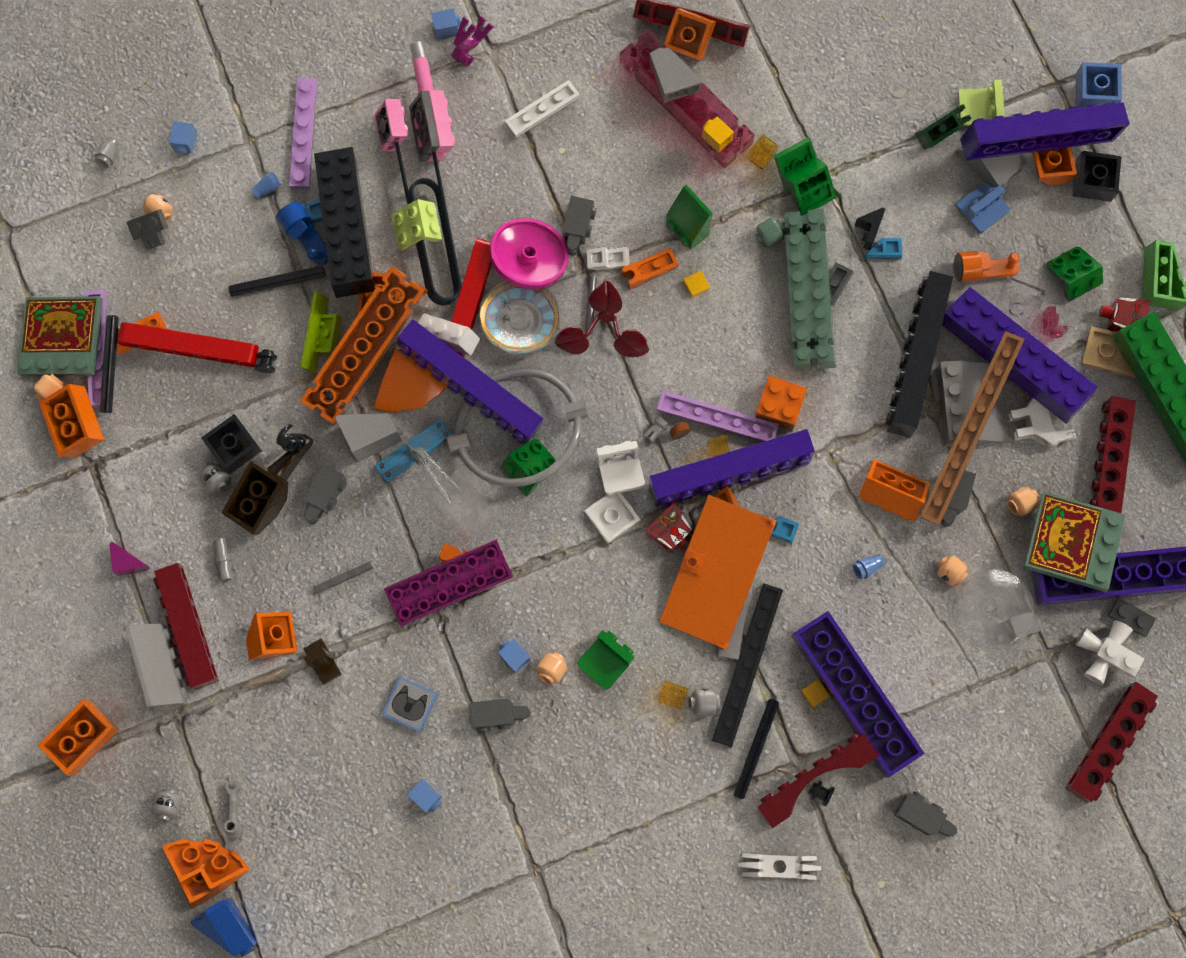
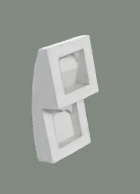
M606 247L587 250L588 270H617L629 265V249L627 247L609 250Z

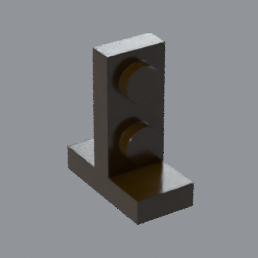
M322 638L303 648L307 655L304 658L306 664L316 671L323 685L342 675Z

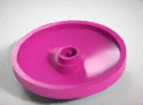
M531 218L514 219L500 226L492 237L489 249L490 260L496 272L508 283L523 289H543L553 285L564 274L569 259L567 245L558 231L542 221Z

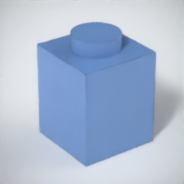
M454 8L431 13L437 39L457 35L461 21L459 15L455 16Z
M174 121L169 144L175 152L180 154H186V152L193 153L197 137V130L194 125Z
M514 639L511 641L506 640L499 647L500 651L498 654L515 673L531 660L530 656Z
M423 779L408 793V796L426 813L430 810L434 812L441 805L439 800L442 796Z

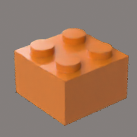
M681 8L676 9L663 47H669L671 50L701 60L704 58L716 21Z
M768 376L755 417L779 424L778 427L793 431L807 388Z

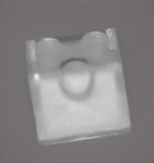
M1008 276L1000 291L995 307L1029 332L1044 301L1045 290Z

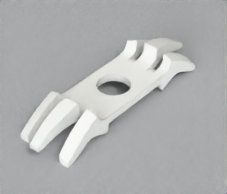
M742 853V857L759 859V862L738 863V867L759 869V872H742L741 877H780L816 880V876L800 874V871L821 870V866L800 864V861L817 860V856ZM777 860H782L786 865V869L782 873H777L773 868Z

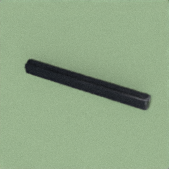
M317 266L230 285L228 290L230 296L234 297L326 276L324 266Z
M107 315L100 399V412L106 414L112 413L119 323V318L116 315Z
M769 699L733 794L736 798H745L779 706L777 700Z

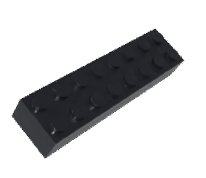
M353 147L314 153L331 286L335 297L340 298L373 292L375 290L358 166Z
M929 271L927 277L923 276L918 286L916 295L919 296L917 302L915 301L912 310L914 315L908 326V332L910 333L903 347V350L906 351L899 363V369L902 370H900L899 376L897 375L894 387L897 389L892 394L889 405L892 408L885 420V425H888L887 432L910 438L918 427L953 276Z

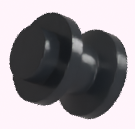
M267 349L258 352L257 357L260 359V364L255 365V370L263 373H275L272 361H276L277 356L274 352Z
M821 780L817 783L813 782L808 791L811 794L810 799L819 798L822 800V805L826 807L835 787L831 786L827 789L822 786Z

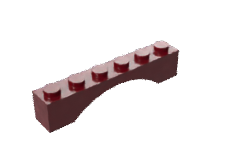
M658 0L636 1L633 18L670 26L676 9L681 8L716 21L711 37L742 47L746 45L751 25Z
M856 733L848 739V745L843 748L841 745L830 751L832 756L826 760L821 757L812 764L814 766L813 769L808 772L806 769L795 775L797 780L791 784L786 781L777 788L779 790L778 793L773 796L769 793L760 799L762 804L758 808L772 829L792 815L794 805L800 793L813 779L825 772L839 768H862L879 756V753L865 733L861 736Z

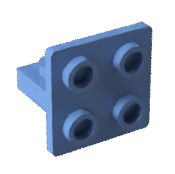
M983 182L956 203V207L979 233H983L1010 212V208L1001 199L1005 189L1001 185L995 189L991 188L987 182Z

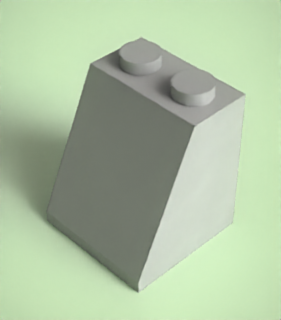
M962 146L956 150V153L991 187L1006 185L1009 182L1008 179L1012 175L1019 174L1023 170L1022 167L1028 163L1023 154L966 161Z
M389 413L338 415L335 417L358 462L402 441L399 435L403 433L396 418L391 419Z

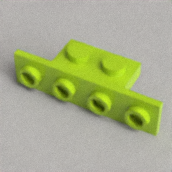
M314 292L300 365V368L312 374L316 373L318 356L332 354L336 348L341 323L340 315L326 314L329 298L319 292Z

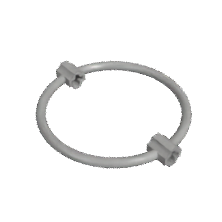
M518 368L490 376V378L495 382H499L511 377L530 376L543 379L556 386L569 401V404L564 405L568 421H574L573 433L566 450L555 463L535 475L516 479L491 475L480 469L471 460L466 451L471 449V441L468 432H462L465 415L470 406L463 401L456 417L454 434L447 436V442L450 452L452 454L458 452L468 469L479 478L505 487L531 485L554 474L572 456L580 438L582 419L588 418L584 399L577 401L565 383L547 372L530 368Z

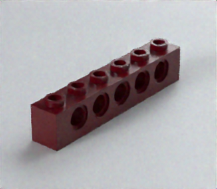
M1111 396L1102 405L1104 419L1099 426V433L1102 434L1101 440L1097 443L1096 451L1099 452V457L1094 464L1096 479L1092 482L1091 490L1094 491V495L1089 505L1122 514L1136 400ZM1113 416L1118 417L1120 423L1114 422ZM1110 435L1115 436L1118 442L1114 443L1110 439ZM1108 454L1115 458V462L1109 461ZM1105 474H1109L1112 477V482L1106 480ZM1103 493L1110 497V502L1103 499Z
M1138 682L1131 683L1065 789L1086 803L1098 800L1102 794L1101 787L1104 783L1107 784L1113 776L1111 771L1115 765L1118 766L1124 759L1123 752L1126 747L1130 748L1134 743L1135 737L1133 736L1136 731H1140L1144 727L1146 715L1152 713L1157 706L1155 701L1158 696ZM1133 703L1139 707L1138 714L1132 711L1131 706ZM1122 720H1124L1128 724L1127 731H1124L1121 728L1120 724ZM1111 738L1117 741L1116 749L1110 746ZM1100 755L1106 759L1104 767L1099 764L1098 759ZM1089 773L1095 776L1094 784L1088 782L1087 776Z

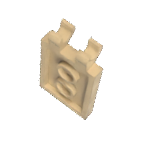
M1091 326L1081 365L1136 379L1112 337V334L1115 332Z

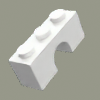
M423 313L418 322L455 351L469 356L472 355L480 340L469 327Z

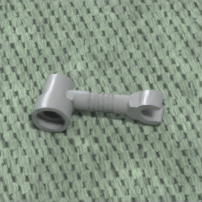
M237 780L236 787L230 789V783L227 781L225 787L229 796L228 821L224 824V829L229 838L238 839L244 832L243 826L237 820V796L241 785Z

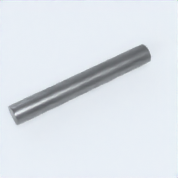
M589 276L585 333L594 321L595 310L589 304V295L596 289V276Z
M370 561L313 586L316 594L373 569Z

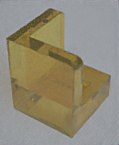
M762 134L749 150L747 159L763 170L774 155H776L778 145Z
M727 435L707 440L706 446L710 458L730 452Z
M665 680L658 702L681 710L689 688Z

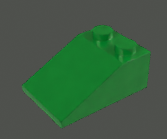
M686 184L666 214V225L670 231H675L679 235V240L684 246L688 245L692 250L709 236L713 213Z

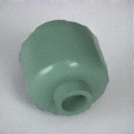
M769 218L757 225L758 233L755 236L760 245L764 243L767 247H771L782 241L784 238L783 234L786 232L779 219Z

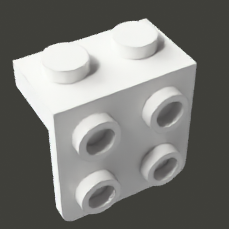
M625 441L618 445H605L597 448L598 464L607 495L644 488L645 481L640 465L637 441Z

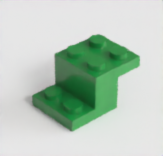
M805 138L774 155L783 188L795 197L801 215H805L808 213V210H814L836 198L828 166L815 156L813 145L809 138Z

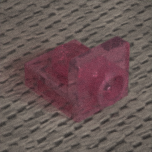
M1048 306L1042 312L1043 335H1050L1051 338H1060L1068 331V326H1057L1059 314L1056 313V306Z

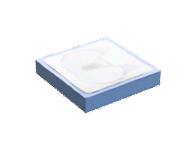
M399 677L382 715L421 732L438 694L403 677Z

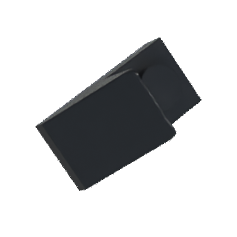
M885 208L877 209L857 218L855 226L865 229L862 241H865L864 249L871 250L886 210Z

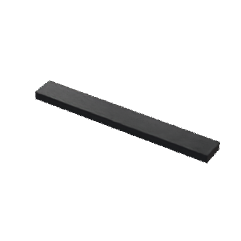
M763 583L712 738L713 742L730 748L733 746L783 589Z

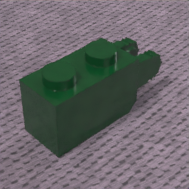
M964 104L944 113L915 132L924 149L932 148L961 129L964 123L972 119L970 114L962 117L960 120L957 118L956 114L966 108Z

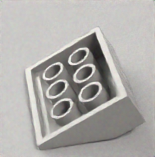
M946 361L940 362L936 368L944 446H953L990 363ZM1000 395L977 444L1006 442Z
M162 624L126 625L127 637L147 707L165 713L188 705L189 693L187 688L183 687L181 681L184 678L183 672L180 667H177L176 659H178L176 649L170 643L172 639L170 629Z

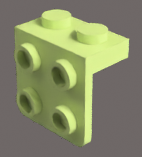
M417 199L392 213L391 219L399 250H405L421 240L432 242L442 240L434 202Z

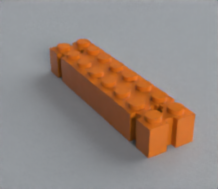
M395 267L389 268L382 279L385 282L383 288L376 287L313 380L317 383L316 387H309L300 402L312 410L318 408L322 410L320 416L332 424L338 423L335 417L343 415L347 410L343 405L352 403L414 312L410 308L412 304H419L428 291L415 281H410V283L405 281L408 276ZM401 291L400 295L402 296V298L396 300V295L394 293ZM327 392H332L334 398L328 399L329 395Z

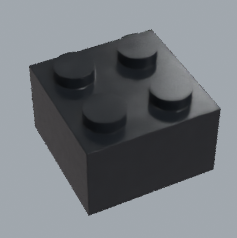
M1082 151L1075 162L1077 175L1074 177L1072 196L1112 202L1119 190L1122 156Z
M235 414L201 437L229 475L262 452L259 445Z

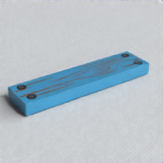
M440 419L408 443L414 449L422 447L429 454L447 441V436L452 435V433ZM404 444L376 464L375 467L388 483L416 462L412 459V455Z

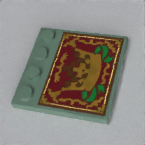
M99 296L25 297L17 374L20 376H43L45 374L49 376L51 374L54 376H95L103 299Z
M1043 492L1024 569L1107 592L1110 586L1125 514Z

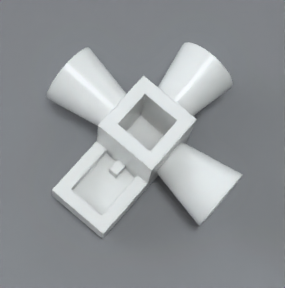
M1114 620L1109 637L1100 640L1085 627L1078 636L1075 645L1093 651L1090 658L1095 660V662L1086 671L1084 676L1097 684L1104 685L1108 668L1115 667L1130 677H1135L1144 658L1121 645L1133 629L1120 621Z

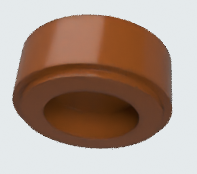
M683 422L672 427L670 435L674 440L686 436L691 429L688 423Z

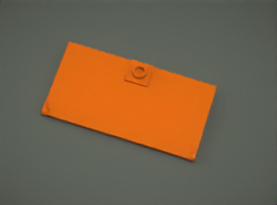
M708 495L659 622L705 640L722 649H727L777 521Z

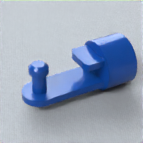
M293 202L283 207L277 213L276 219L284 232L291 239L300 240L310 260H313L316 264L327 263L326 244L311 223V217L301 202Z

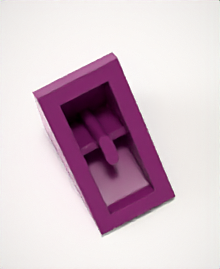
M111 541L109 544L114 574L122 576L147 571L150 568Z

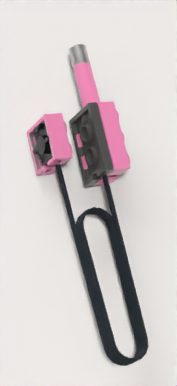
M417 41L410 45L419 94L409 106L419 162L434 161L438 185L431 179L420 178L408 190L400 151V144L408 135V127L404 122L405 111L404 107L401 106L400 99H385L374 114L380 152L397 151L407 205L415 201L414 187L416 185H427L435 193L454 288L453 297L445 298L436 292L424 240L416 243L425 288L428 290V297L438 305H448L459 296L462 284L438 161H441L453 148L455 138L451 133V118L447 112V99L444 97L443 90L433 89L425 44Z

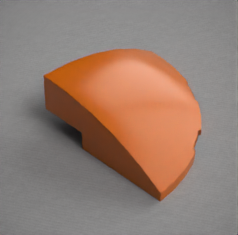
M395 348L383 377L374 409L389 413H399L409 409L416 410L426 406L435 396H440L448 385L443 381H436L431 376L432 373L429 370H422L415 364L416 360L410 356L408 358Z
M183 839L162 846L164 854L191 909L214 897L249 871L245 861L235 851H229L222 847L220 843L212 840L190 841L189 839Z

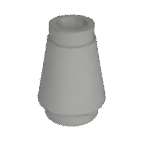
M108 138L96 152L95 162L104 168H109L110 165H113L119 143L113 138Z

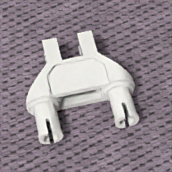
M1034 398L1031 399L1026 408L1012 410L1007 415L1009 423L1020 420L1026 421L1027 427L1017 429L1013 433L1014 441L1031 438L1044 446L1053 448L1060 442L1076 439V434H1072L1074 432L1073 427L1056 431L1053 428L1049 410Z

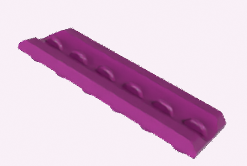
M496 539L384 588V591L400 626H403L513 578V575Z

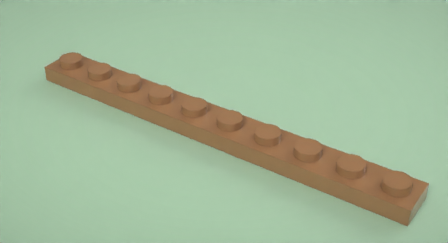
M1005 331L920 515L921 519L940 526L1025 340L1024 338Z

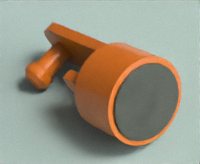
M957 252L954 258V274L958 282L1013 277L1020 270L1018 263L1020 256L1017 253H1011L1008 258L990 259V255L987 252Z

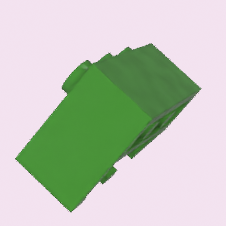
M1155 240L1144 248L1142 300H1150L1151 306L1180 310L1186 306V290L1184 287L1186 283L1185 279H1182L1179 269L1181 265L1175 243Z

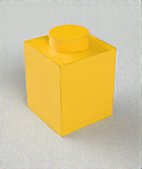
M718 116L704 124L702 138L718 153L733 140L734 131Z

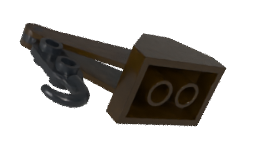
M292 424L284 426L276 439L277 444L284 451L266 466L258 461H250L221 512L253 535H259L279 515L287 501V480L314 442L306 434H286L293 427Z

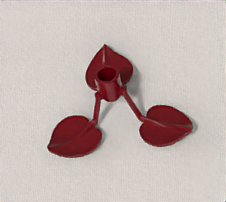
M607 279L589 295L590 306L599 314H596V318L588 331L583 334L581 328L572 326L562 330L555 339V344L562 350L571 354H581L588 349L589 340L586 337L589 336L600 319L604 323L613 321L615 334L618 338L614 341L613 345L619 354L626 357H639L649 352L647 340L639 331L625 330L620 335L615 313H618L622 308V298L614 285Z

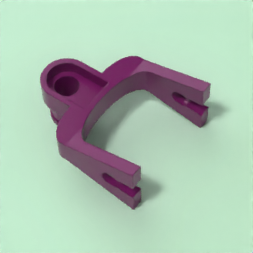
M482 16L479 17L477 26L471 24L467 31H465V27L468 25L469 20L463 17L453 42L456 47L451 56L465 67H468L473 61V57L468 54L469 50L477 47L494 28L492 24L488 23L485 29L482 30L486 19Z

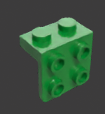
M1079 246L1047 262V268L1064 282L1065 297L1069 301L1103 284V266Z
M533 439L509 453L500 467L510 479L535 475L550 467L557 460L538 439ZM541 481L517 488L527 497L532 494Z
M602 630L598 634L597 640L578 660L577 665L603 689L608 690L634 661V656L632 655L634 652L627 645L621 646L617 643L618 638L612 632L608 631L606 633Z

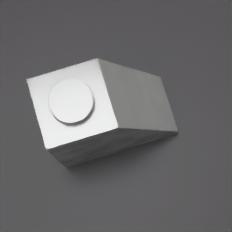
M669 47L664 49L657 48L650 53L649 63L664 103L701 92L702 80Z

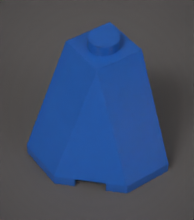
M233 898L221 900L203 911L199 919L195 918L190 922L193 927L233 956L241 955V957H244L254 951L252 947L257 944Z

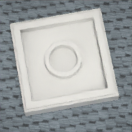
M621 493L605 495L584 510L585 515L607 544L641 521Z

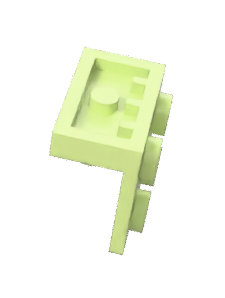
M994 80L988 89H960L958 91L959 106L964 104L966 107L960 112V119L969 114L972 118L964 123L963 127H969L978 118L986 120L996 116H1005L1002 80Z

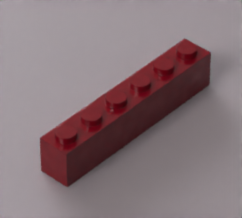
M175 563L154 571L156 576L153 578L157 590L160 589L162 595L159 597L161 606L163 609L166 608L168 614L165 619L168 627H172L174 633L171 638L174 646L179 649L178 661L181 667L184 666L186 685L197 690L219 682L183 566Z

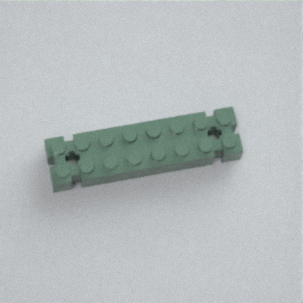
M824 208L808 210V215L802 216L800 211L784 213V224L787 234L785 239L791 333L794 346L793 365L796 371L812 370V365H819L820 369L836 368L835 350L833 346H829L834 345V330Z

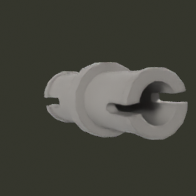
M226 538L215 539L213 541L216 553L214 560L218 565L219 580L233 579L230 566L231 556L228 555Z

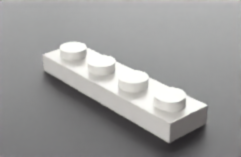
M568 80L506 119L505 124L515 138H518L579 99L580 94Z

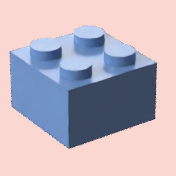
M1082 62L1076 72V106L1082 108L1091 104H1097L1098 106L1108 102L1120 103L1122 101V64Z

